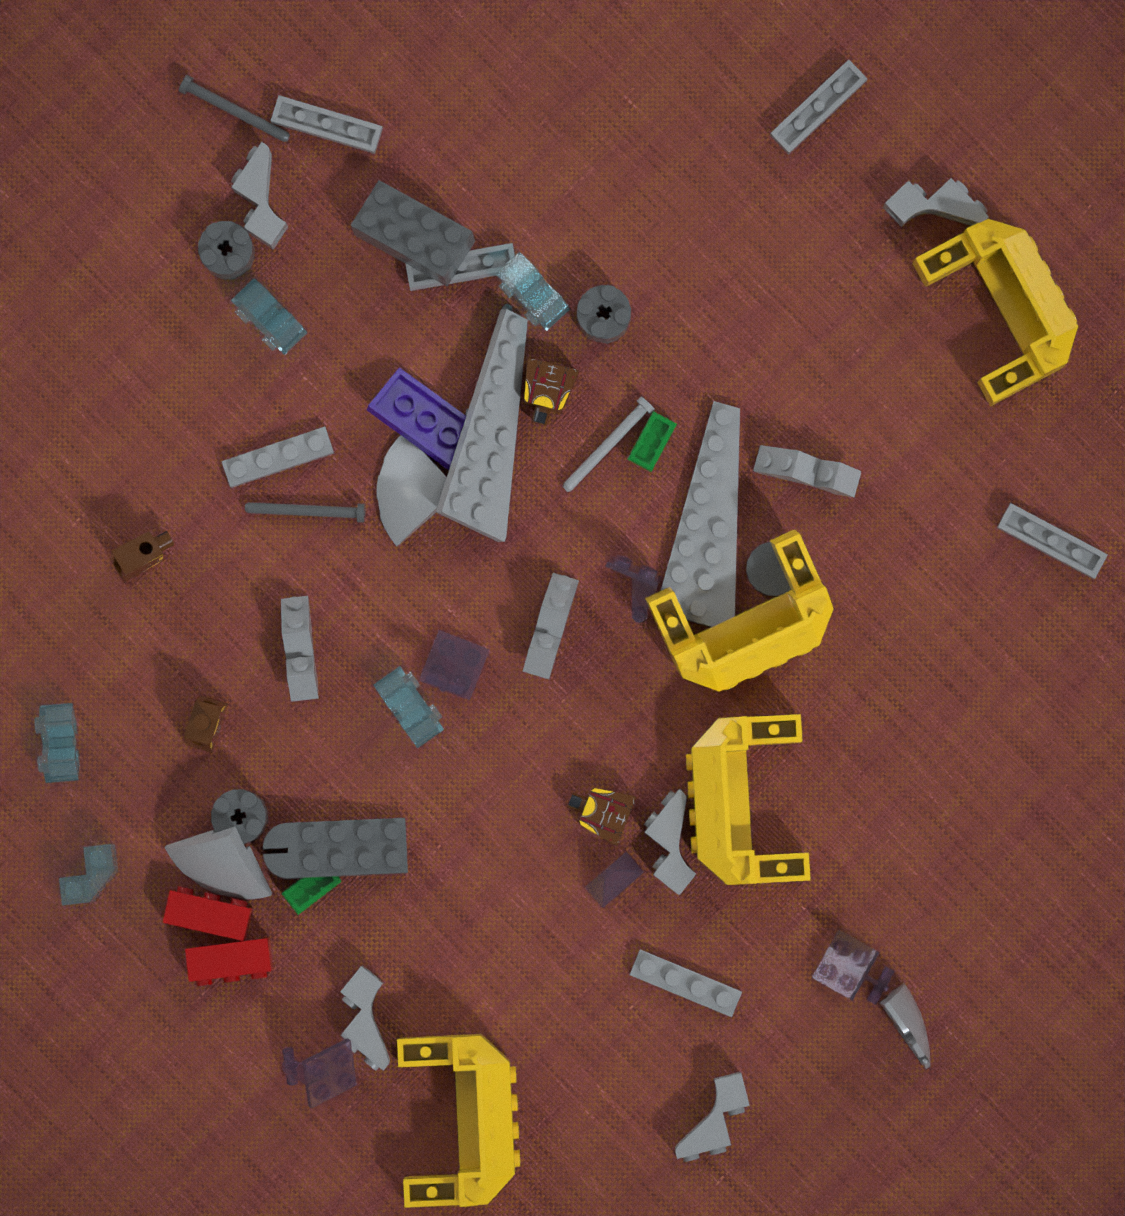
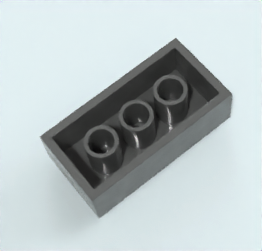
M378 180L351 224L356 237L410 265L412 268L445 286L449 285L475 242L471 230Z

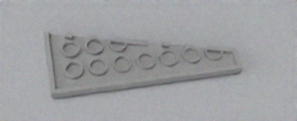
M508 309L500 310L436 509V513L497 542H505L507 534L528 322L527 319Z
M715 401L712 405L661 588L662 591L670 587L674 591L687 621L708 627H713L735 616L740 408Z

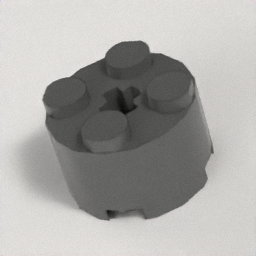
M219 221L207 226L206 230L202 233L198 242V254L205 268L213 276L222 280H233L251 268L255 259V247L248 232L241 225L231 221ZM229 245L233 251L232 253L228 252L227 256H224L221 249Z
M599 285L590 288L582 295L577 306V322L580 331L588 339L605 344L617 341L626 333L630 324L631 306L628 298L621 290L611 285ZM599 310H609V319L605 320L604 317L598 318Z
M244 789L231 790L222 794L215 801L211 811V823L216 833L236 827L243 844H248L257 840L264 832L268 824V810L264 801L255 793ZM238 809H241V813H246L247 817L242 819L243 824L238 825V821L233 819Z

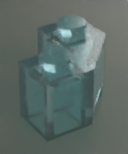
M520 252L496 273L502 282L499 285L500 289L509 298L513 296L526 310L524 316L533 326L539 324L547 331L570 310L562 296L544 280L537 268Z
M255 278L231 300L238 308L235 311L236 315L245 324L250 321L264 335L261 340L272 351L277 348L285 355L308 333L294 316L281 306L271 293Z
M399 666L373 684L417 748L444 730L438 721L442 718V715L434 704L431 706L426 704L416 689L420 684L411 672L406 675L401 666Z
M73 703L41 705L39 717H35L34 720L36 734H41L43 743L42 756L37 758L39 772L44 773L46 783L79 780L80 758L79 751L76 748V734L78 732Z
M115 844L83 847L86 875L59 878L62 906L89 903L97 899L101 891L118 872Z

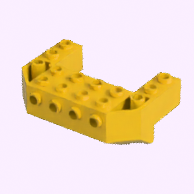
M987 219L966 228L964 233L918 256L912 264L924 286L927 287L974 262L1024 356L982 377L977 382L989 405L992 406L1062 369L1068 362L1078 325L1073 311L1067 307L1064 301V295L1057 284L1055 285L1050 276L1051 272L1044 260L1042 261L1038 254V248L1033 238L1029 237L1024 229Z
M794 529L770 540L791 591L698 634L693 635L678 599L670 587L645 598L676 669L683 679L716 691L728 690L747 678H754L762 674L763 671L771 667L780 666L797 655H804L820 645L833 612V606L828 591L821 583L799 532Z
M801 714L718 718L691 748V754H686L687 771L692 770L693 778L692 782H688V798H694V809H689L690 826H695L696 837H691V853H697V859L726 885L810 880L809 853L754 856L751 844L746 757L748 746L801 743Z
M482 1034L398 1038V1067L453 1065L456 1077L460 1165L458 1174L404 1177L405 1208L448 1205L467 1207L489 1204L515 1175V1167H520V1150H514V1139H519L518 1122H513V1111H518L517 1094H512L511 1083H517L516 1066L510 1067V1060Z

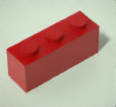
M178 886L177 891L170 890L162 923L241 941L246 940L253 908L247 907V901L231 898V903L220 901L221 895L205 892L204 897L193 895L194 889Z
M270 938L185 949L189 982L196 981V986L213 984L212 979L223 978L224 983L240 981V975L251 974V979L268 977L267 972L274 971Z

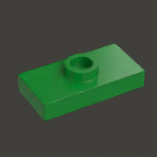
M653 411L627 460L652 472L677 423Z
M339 877L300 878L283 891L281 895L294 912L300 915L342 881Z

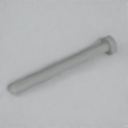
M641 396L637 400L639 405L563 483V488L567 492L572 491L646 412L651 414L655 410L648 401Z

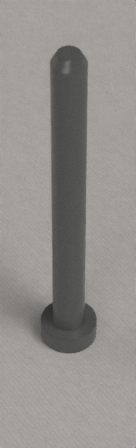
M186 75L179 87L180 93L185 95L189 92L283 142L289 140L290 134L287 131L195 84L193 77Z
M248 502L245 504V512L357 518L358 523H364L366 505L358 503L357 507Z

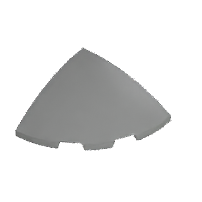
M401 435L387 452L377 481V500L380 518L386 532L396 546L400 545L436 513L447 478L422 450Z
M236 827L217 833L215 830L165 846L170 858L186 876L199 884V886L213 893L237 899H258L272 895V891L251 847L244 846Z
M905 983L887 994V998L881 1001L880 1004L926 1070L931 1066L927 1031L914 997Z

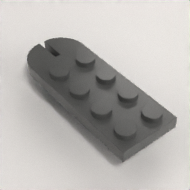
M405 818L283 823L272 828L263 842L262 851L288 848V853L263 854V860L268 870L275 876L284 879L408 873Z

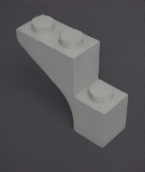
M261 142L258 148L254 146L246 158L249 162L243 170L238 169L231 182L233 183L232 189L236 194L257 207L256 210L251 209L243 221L246 224L244 229L248 234L274 249L288 226L285 221L273 213L269 206L272 154L269 147Z
M952 178L928 200L925 198V191L918 184L912 185L908 181L883 206V209L901 227L912 218L923 214L937 215L969 226L989 218L986 214L988 212L986 207L978 200L974 202L967 195L969 191L965 185L958 180L955 182Z
M760 445L753 469L754 472L812 486L835 495L855 497L861 475L860 470L841 462L821 460L798 450Z
M552 574L529 646L523 672L546 679L550 678L579 580L565 575Z
M308 596L281 599L282 638L286 655L287 681L291 702L318 699V679L314 658Z
M679 789L676 793L670 791L661 802L665 807L659 815L653 812L644 823L647 827L644 833L670 853L667 857L662 854L652 866L656 870L653 875L678 895L682 893L696 875L683 861L679 851V840L686 805V795Z
M362 965L341 990V993L345 995L342 1000L354 1010L357 1006L362 1009L341 1034L345 1039L342 1043L355 1053L359 1050L366 1056L364 1062L374 1070L381 1068L384 1071L390 1063V1057L372 1012L375 995L384 982Z
M741 1072L713 1078L716 1087L714 1107L675 1146L677 1159L683 1158V1162L700 1158L699 1153L710 1151V1155L726 1152V1146H730L731 1143L723 1112L728 1111L729 1116L745 1112L744 1107L750 1106Z

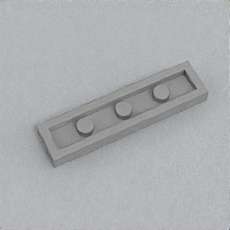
M848 60L770 133V136L789 155L867 81V78Z
M278 95L271 118V123L373 154L376 152L383 127L280 95Z
M513 243L469 251L449 284L518 272ZM406 264L410 291L443 285Z
M322 427L224 460L222 464L230 488L334 454L326 427Z
M1012 503L1009 504L997 526L999 530L1092 579L1096 578L1108 555Z
M641 949L630 972V975L729 1017L733 1016L742 991Z

